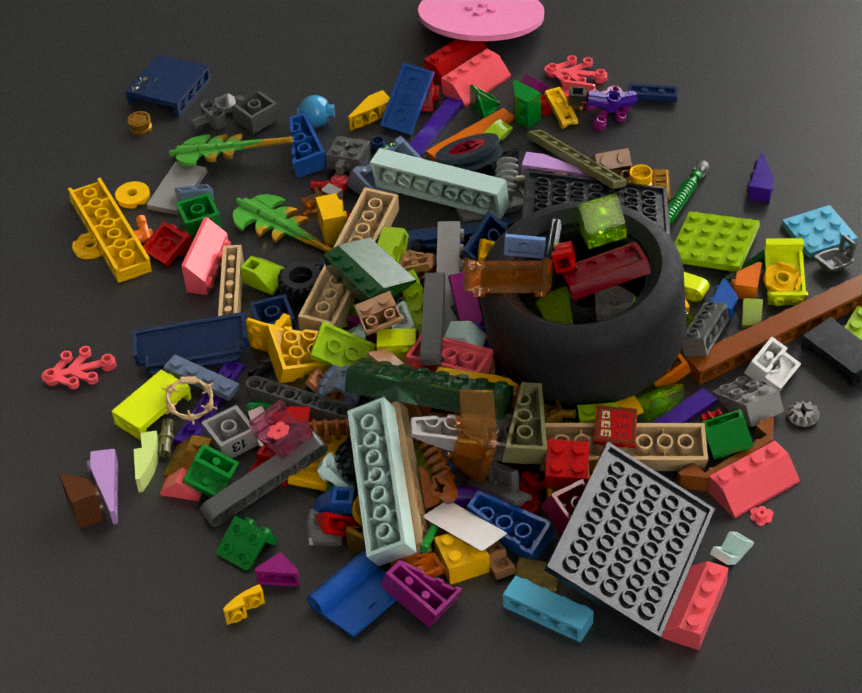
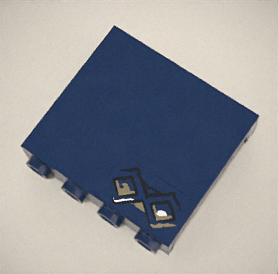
M158 54L126 90L128 104L131 105L135 99L172 107L174 116L180 117L210 81L209 66Z

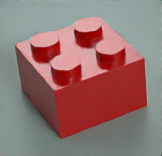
M547 439L544 488L563 489L581 479L587 483L589 442Z

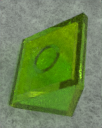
M683 384L665 385L637 397L644 411L642 414L648 421L662 416L683 402L684 386Z

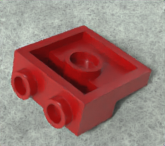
M163 222L144 244L143 248L149 256L169 267L178 255L183 257L190 249L192 244L190 239L192 237L185 231L181 233L174 224L171 223L169 225Z

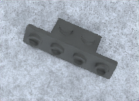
M495 461L486 463L487 477L481 475L467 480L468 486L498 497L500 500L510 502L514 506L523 505L526 501L532 499L531 494L519 489L520 478L518 470Z

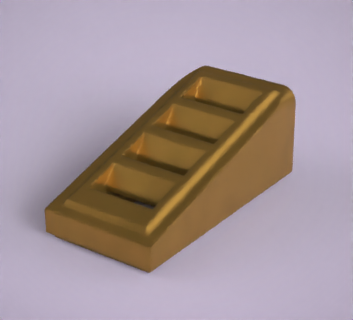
M653 169L652 186L667 187V199L670 202L669 170Z

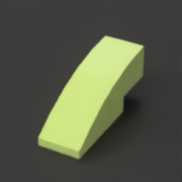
M157 431L141 433L142 448L134 449L135 480L139 492L145 490L158 464L159 439Z

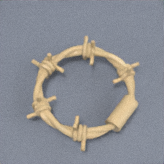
M196 376L180 377L175 383L168 385L167 388L162 387L163 390H166L168 412L165 414H175L184 420L192 421V425H194V420L211 412L213 408L218 409L213 406L211 385L214 383L206 384L197 379ZM177 384H201L204 389L202 394L208 393L210 398L206 406L201 405L205 410L195 415L190 414L189 410L188 415L178 413L175 408L177 403L171 404L169 399L173 391L178 392L174 387Z

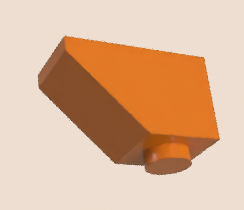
M757 262L738 271L736 279H732L731 287L738 296V299H756L762 262Z
M680 352L671 367L653 383L655 387L676 383L691 372L687 361Z

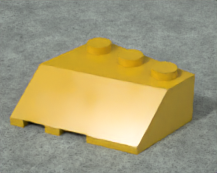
M267 324L268 352L279 383L295 382L297 378H304L305 375H310L316 368H319L323 373L328 371L330 366L309 357L318 331L308 329L298 331L292 330V327L288 326L277 328L274 327V324Z

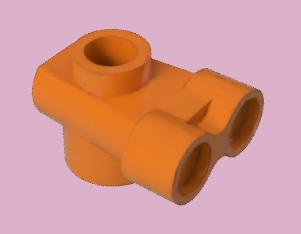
M139 215L136 217L138 230H134V233L140 243L145 244L153 235L152 228L148 229L145 216Z

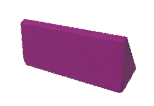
M471 272L449 275L448 279L458 321H479L481 325L483 318Z

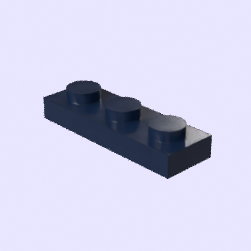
M628 84V91H635L637 100L677 102L678 86Z

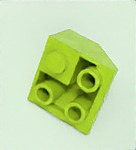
M250 256L240 267L242 282L273 295L279 289L278 274H280V270L284 269V267L263 258Z

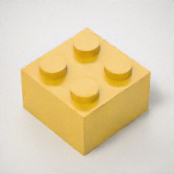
M337 193L315 197L319 227L325 244L328 246L335 245L345 226V222L348 220L346 210L343 211L342 199H338Z
M451 533L434 537L435 554L445 567V576L450 585L490 572V556L486 549L480 551Z

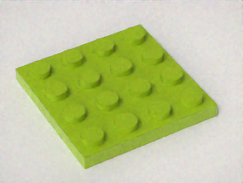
M689 211L674 242L680 254L682 264L735 272L740 271L760 227V221Z

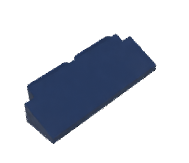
M506 216L499 219L507 228L515 224ZM482 219L460 223V228L464 229V240H461V244L470 240ZM438 226L406 231L409 235L407 242L408 250L414 251L415 242H419L422 248H437Z
M245 312L132 331L133 357L137 367L146 365L147 372L150 375H155L160 370L164 371L165 364L174 354L202 367L238 361L242 357L241 349L250 348Z

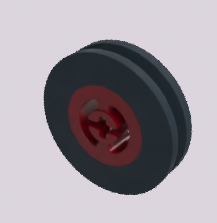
M482 133L456 140L444 146L436 153L435 157L438 163L474 171L496 161L502 155L503 150L501 145H499L498 135Z

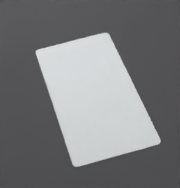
M453 502L450 504L442 503L423 516L426 520L480 551L485 550L507 534L505 531Z

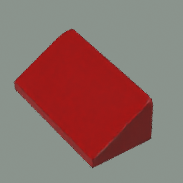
M327 512L316 514V519L323 534L346 537V528L356 526V521L351 516Z

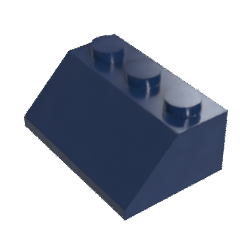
M490 211L486 213L462 250L465 269L471 272L477 280H480L478 267L480 239L496 242L508 229Z

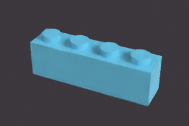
M515 576L503 593L504 608L580 643L593 624V610L589 607L571 601L566 596H560L551 592L548 588L540 587L528 579Z

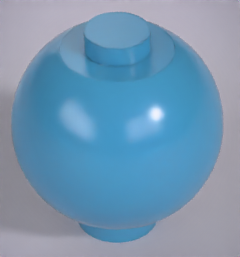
M319 95L306 97L300 103V107L297 108V114L306 113L313 128H321L328 123L330 118L335 117L334 104H328V101Z

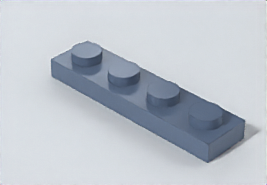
M175 354L164 366L166 373H171L179 379L180 377L196 376L197 379L206 384L214 383L211 385L213 394L227 401H230L240 389L239 383ZM192 384L203 389V386L201 384Z

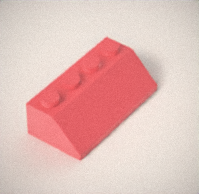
M485 49L441 78L442 94L462 100L463 106L467 107L470 105L471 84L489 92L509 79L511 74L498 54Z
M204 217L182 263L187 293L208 295L210 289L214 287L216 276L220 273L223 246L231 245V242L228 240V234L206 217Z
M421 335L405 356L406 365L409 368L414 359L420 361ZM443 337L442 365L435 367L489 374L494 352L490 348Z
M773 441L710 475L708 493L735 519L751 508L798 484L800 479L788 452L776 441Z
M709 561L690 567L661 638L696 650L700 649L727 584L728 567Z

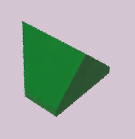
M473 84L470 85V106L482 119L493 114L500 106L499 101L488 92Z

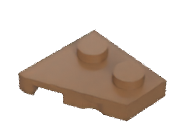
M405 251L399 264L407 272L414 269L417 273H426L432 269L436 259L434 254L417 252L416 255H412L410 251Z

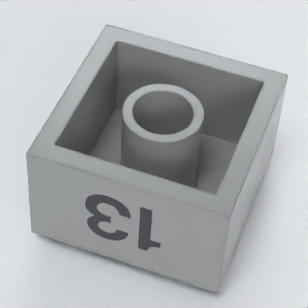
M237 405L201 422L204 437L212 438L214 449L230 458H234L259 445L255 427Z

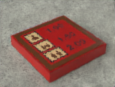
M596 405L593 444L605 446L607 442H610L616 447L635 449L637 409Z

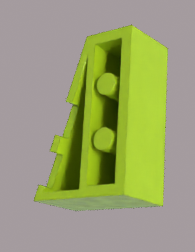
M383 227L377 244L399 263L406 251L409 235L404 228Z

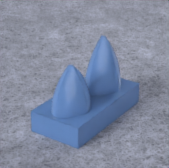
M506 234L504 255L544 259L546 237Z

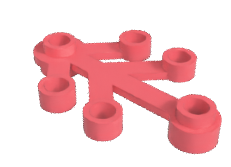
M570 55L567 57V61L560 64L550 63L544 68L548 77H556L561 84L563 80H570V78L573 81L586 83L585 77H594V81L599 84L607 81V72L604 69H597L596 72L582 70L592 67L593 59L590 57L584 58L583 63L576 65L577 57Z
M82 346L79 349L80 355L68 368L63 369L67 363L73 360V356L70 351H63L60 354L61 360L54 368L45 370L41 377L43 382L49 386L60 383L68 386L69 389H77L80 385L78 378L87 381L91 385L96 384L99 380L96 372L85 373L84 371L99 367L104 371H112L116 368V360L111 354H104L101 360L82 364L92 355L89 346Z

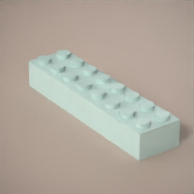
M379 148L370 161L375 186L378 188L481 215H486L490 211L498 219H502L510 205L505 179Z
M384 397L347 411L366 555L378 566L417 553L395 407Z

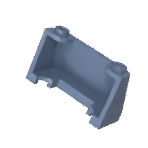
M402 136L394 140V147L386 149L421 158ZM370 163L365 167H355L346 181V186L358 195H361L364 187L397 194V192L375 186Z

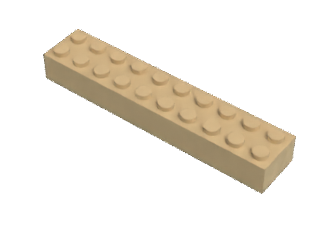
M364 187L334 247L365 238H371L378 243L379 234L382 232L383 227H391L399 211L398 195ZM325 265L298 315L300 331L304 329L319 331L323 321L341 329L356 299L348 289L326 270Z

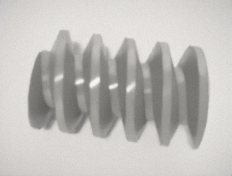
M502 157L496 162V177L505 179L508 196H515L517 191L514 189H517L518 186L514 183L518 179L514 176L518 175L516 169L519 166L514 163L518 162V160L513 157Z

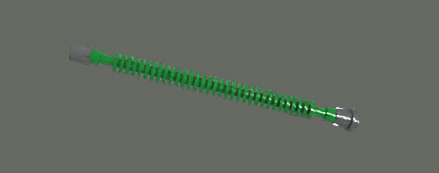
M705 160L697 161L692 169L693 172L690 178L684 180L669 202V227L696 189V182L700 178L702 179L709 170V164Z

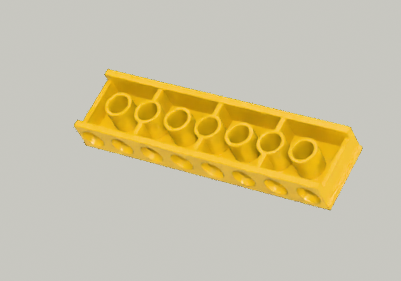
M98 178V182L72 190L71 187L68 188L71 204L88 233H91V238L97 242V248L117 282L121 283L152 272L148 254L102 179ZM103 236H104L105 239H106V246H105V244L103 243V242H104L103 239H102Z

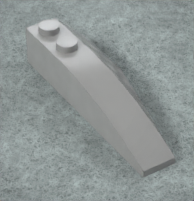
M484 412L483 415L467 413L465 416L456 417L453 414L447 415L445 418H438L437 416L412 417L411 437L455 453L502 461L513 415Z

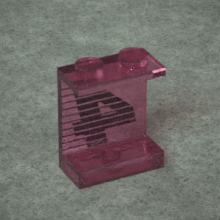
M281 399L249 422L254 436L281 459L314 436L309 422L305 420L303 423H300L291 416L286 404ZM278 422H284L285 425H289V433L280 440L275 441L274 438H268L267 433L270 431V426L276 425Z

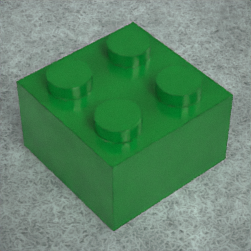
M210 193L175 202L178 219L184 231L192 237L191 239L195 238L204 217L209 218L222 229L220 214Z

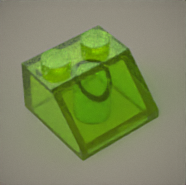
M616 193L578 205L581 234L589 249L627 237L626 223Z

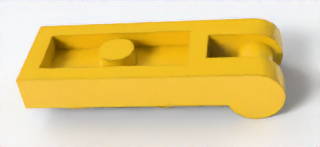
M561 87L546 90L544 93L545 98L559 121L560 128H567L568 125H577V116L572 107L569 106V102Z

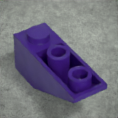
M760 153L758 160L755 159L750 175L751 182L748 181L746 192H749L748 200L770 203L775 178L763 153Z

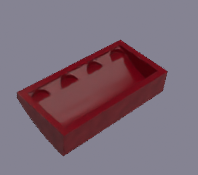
M633 242L576 262L574 270L562 272L561 275L573 300L650 274L651 271L648 259L638 244Z

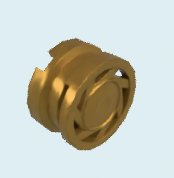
M137 111L128 116V126L132 134L145 135L152 130L151 118L147 112Z

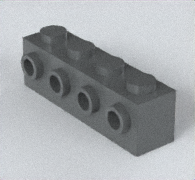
M710 301L703 304L685 332L681 347L684 357L707 356L729 321L726 303Z

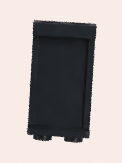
M831 317L803 335L802 350L806 353L812 349L816 350L851 377V386L854 387L862 383L861 339Z

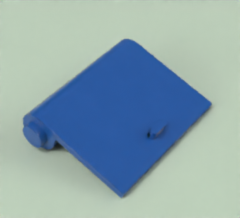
M366 550L361 551L307 597V601L314 611L353 638L397 600L380 586L386 572L367 557Z

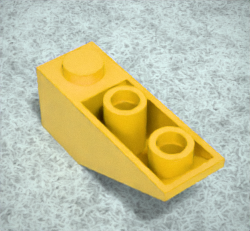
M383 90L369 95L348 116L349 130L352 131L381 119L390 97Z

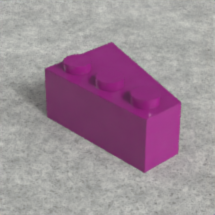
M399 560L386 572L380 586L427 627L431 628L457 601L462 588L458 586L454 588L443 583L444 580L438 577L434 579L424 574L425 571Z

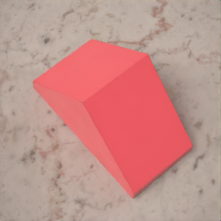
M183 467L166 477L160 491L161 496L199 501L202 493L182 483L187 473V470Z

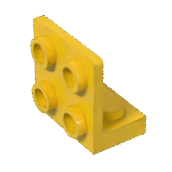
M283 313L280 319L276 320L274 327H292L290 315ZM247 318L246 325L250 346L268 352L267 323Z

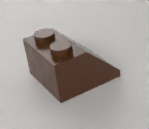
M65 473L59 474L67 502L79 528L81 529L102 521L101 512L104 511L101 500L98 499L101 496L97 486L93 487L90 480Z

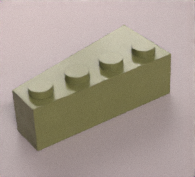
M521 382L502 462L543 465L547 452L542 383Z

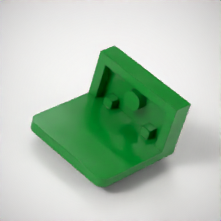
M234 516L216 553L238 567L250 571L265 542L275 546L278 538L272 535L273 530L263 525L261 528L255 526L257 522L247 516L245 519Z

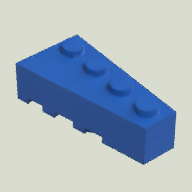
M303 112L289 117L290 133L293 137V143H291L292 164L297 179L327 168L325 151L306 113Z
M477 490L467 505L469 512L505 531L507 534L499 539L501 544L534 568L553 537L551 521Z

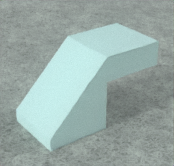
M729 532L722 546H714L710 554L727 565H736L753 546L754 542L738 532Z

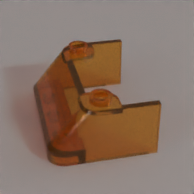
M464 258V291L473 293V297H486V293H534V297H547V293H551L554 263L549 258H543V261H475L470 258Z
M460 389L459 416L455 417V428L459 429V434L453 452L446 450V459H449L453 466L475 482H485L497 446L493 390Z

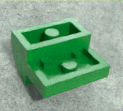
M202 444L182 483L209 497H213L227 488L239 462Z

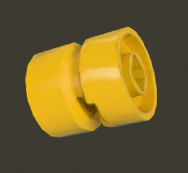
M641 164L631 167L629 183L652 186V169L647 165Z

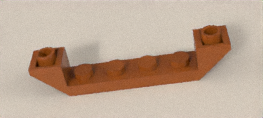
M770 416L757 423L755 427V441L753 442L754 447L745 452H737L732 457L724 459L719 465L709 468L706 473L695 463L684 467L678 472L677 485L683 489L708 491L710 475L773 442L774 418Z

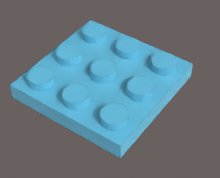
M830 205L782 220V226L792 238L804 239L803 252L808 258H812L825 250L839 248L843 235H846L855 243L858 241V237ZM845 242V247L850 246L848 242Z

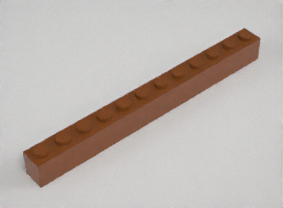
M862 274L819 295H815L813 298L800 302L798 305L786 309L775 316H771L758 324H754L750 328L739 331L731 337L721 340L713 345L707 356L686 357L691 370L689 375L698 385H701L753 360L771 337L784 345L804 335L830 317L836 320L854 311L857 305L862 307Z

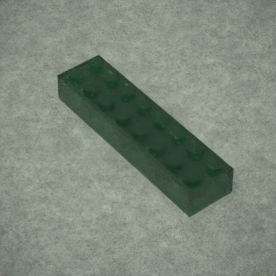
M361 358L346 370L345 392L375 398L384 397L386 400L502 420L512 409L514 386L508 385L505 381L489 382L487 378L472 379L465 374L449 375L447 371L432 372L429 368L424 367L414 369L407 364L397 366L391 365L392 363L389 361L374 362L371 358Z

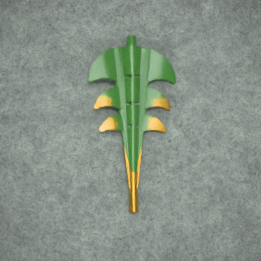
M208 134L188 139L182 145L177 146L175 150H170L169 154L170 157L176 156V161L181 166H196V161L201 156H204V159L208 162H216V157L220 153H223L225 158L232 159L235 151L293 143V137L240 141L242 134H237L224 142L228 137L227 134L212 138L206 143L210 139Z
M264 194L255 196L252 199H236L235 203L239 207L233 211V223L239 230H244L247 225L256 222L255 232L257 236L262 237L265 232L273 229L272 240L274 243L283 236L288 235L326 253L333 249L299 227V225L308 222V217L294 216L287 219L298 212L297 208L280 207L273 210L275 207L285 203L284 198Z

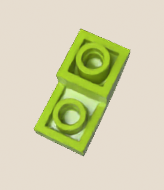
M498 119L484 133L496 134L499 137V141H503L512 131L513 127Z

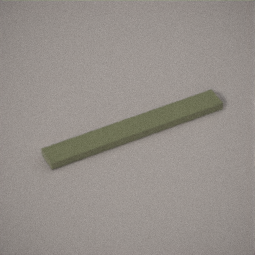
M542 130L527 132L528 139L612 189L626 187V179Z

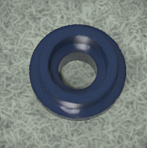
M375 136L371 139L370 148L372 150L378 151L379 148L387 146V142L382 136Z

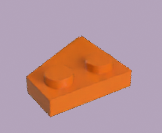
M415 553L389 562L393 567L401 560L425 571L424 574L432 578L445 573V567L435 553H424L421 555Z

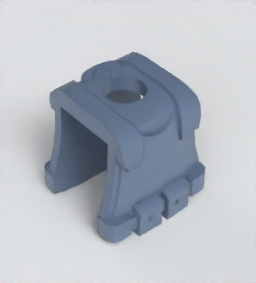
M332 365L322 376L323 379L320 380L316 393L322 397L339 390L344 395L341 402L357 405L360 395H362L368 385V380L349 365L343 367Z

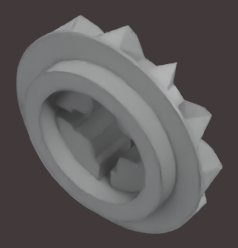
M803 400L800 403L794 401L792 405L788 406L787 417L795 425L807 427L814 425L819 419L820 412L817 410V406H812L811 401L808 403H804ZM801 410L805 411V417H803Z

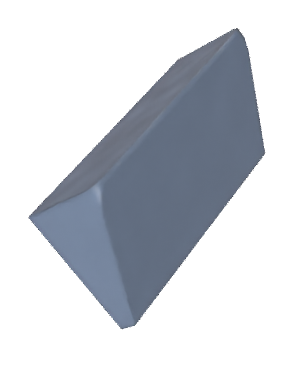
M208 184L175 188L178 201L210 193L214 200L213 189Z

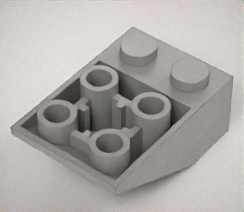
M746 376L738 377L735 381L721 385L719 389L712 392L729 412L741 409L746 425L750 427L757 425L759 421L765 420L770 416L773 417L784 412L778 389Z

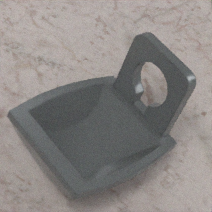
M843 235L839 248L825 250L815 255L814 258L825 271L837 272L855 262L853 256L856 243L846 235ZM845 242H848L850 245V251L847 253L845 252Z

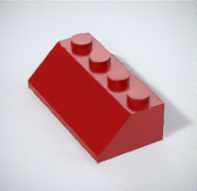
M455 39L424 59V69L433 71L435 73L433 80L441 84L443 76L488 48L484 41Z

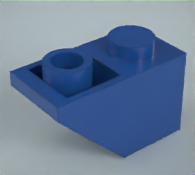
M723 279L721 284L715 287L713 298L710 297L708 302L726 303L729 316L728 322L730 323L737 311L738 296L728 281Z
M334 486L317 497L312 517L316 518V514L324 512L353 517L352 506L356 499L355 488Z

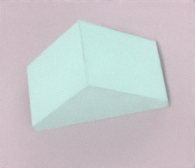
M451 321L444 338L483 347L487 335L471 321Z

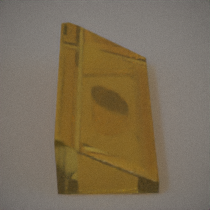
M526 558L518 559L515 576L528 579L532 583L548 588L551 591H557L559 584L557 578L544 571L547 562Z

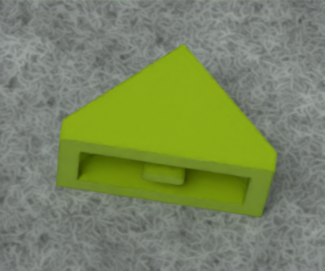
M742 299V328H750L762 321L763 299Z

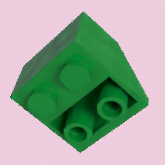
M741 409L702 421V423H705V433L714 459H723L730 454L740 451L745 452L754 447Z

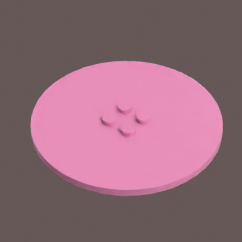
M422 0L418 7V18L426 28L446 37L468 41H498L523 36L537 29L544 20V7L538 0Z

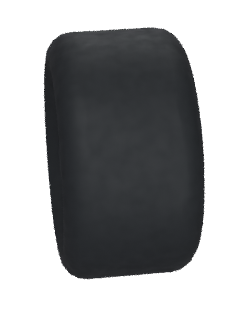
M578 201L550 206L524 217L508 228L491 247L483 262L480 273L479 294L488 345L494 352L493 358L503 375L517 383L519 389L521 382L542 383L544 401L556 404V400H559L561 405L576 406L610 403L626 399L646 389L663 376L674 363L681 350L686 332L685 286L682 260L675 243L666 231L642 213L621 205L599 201ZM552 219H560L559 243L572 241L575 263L636 242L648 259L651 273L617 285L637 297L636 301L623 312L595 323L577 325L555 323L535 315L530 309L546 294L566 286L561 273L557 274L554 266H546L544 259L504 255L505 235L546 237V251L550 221Z

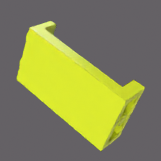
M766 238L764 245L765 271L771 264L785 262L794 266L802 278L797 292H770L767 289L768 305L796 306L808 299L803 261V238ZM778 277L780 281H787L785 277Z
M160 370L111 411L115 425L141 441V433L147 432L146 429L168 411L166 390H163L162 387L167 388L168 385L175 383L178 379L171 373L168 374ZM177 384L174 389H177L178 392L173 391L169 398L171 404L177 403L182 398L187 401L191 400L190 386L188 384Z

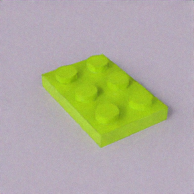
M323 321L309 357L328 366L337 365L343 367L349 365L362 375L369 352L374 351L376 344Z

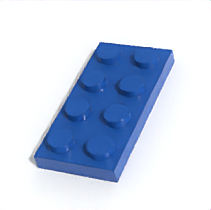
M403 62L380 126L411 136L435 73Z

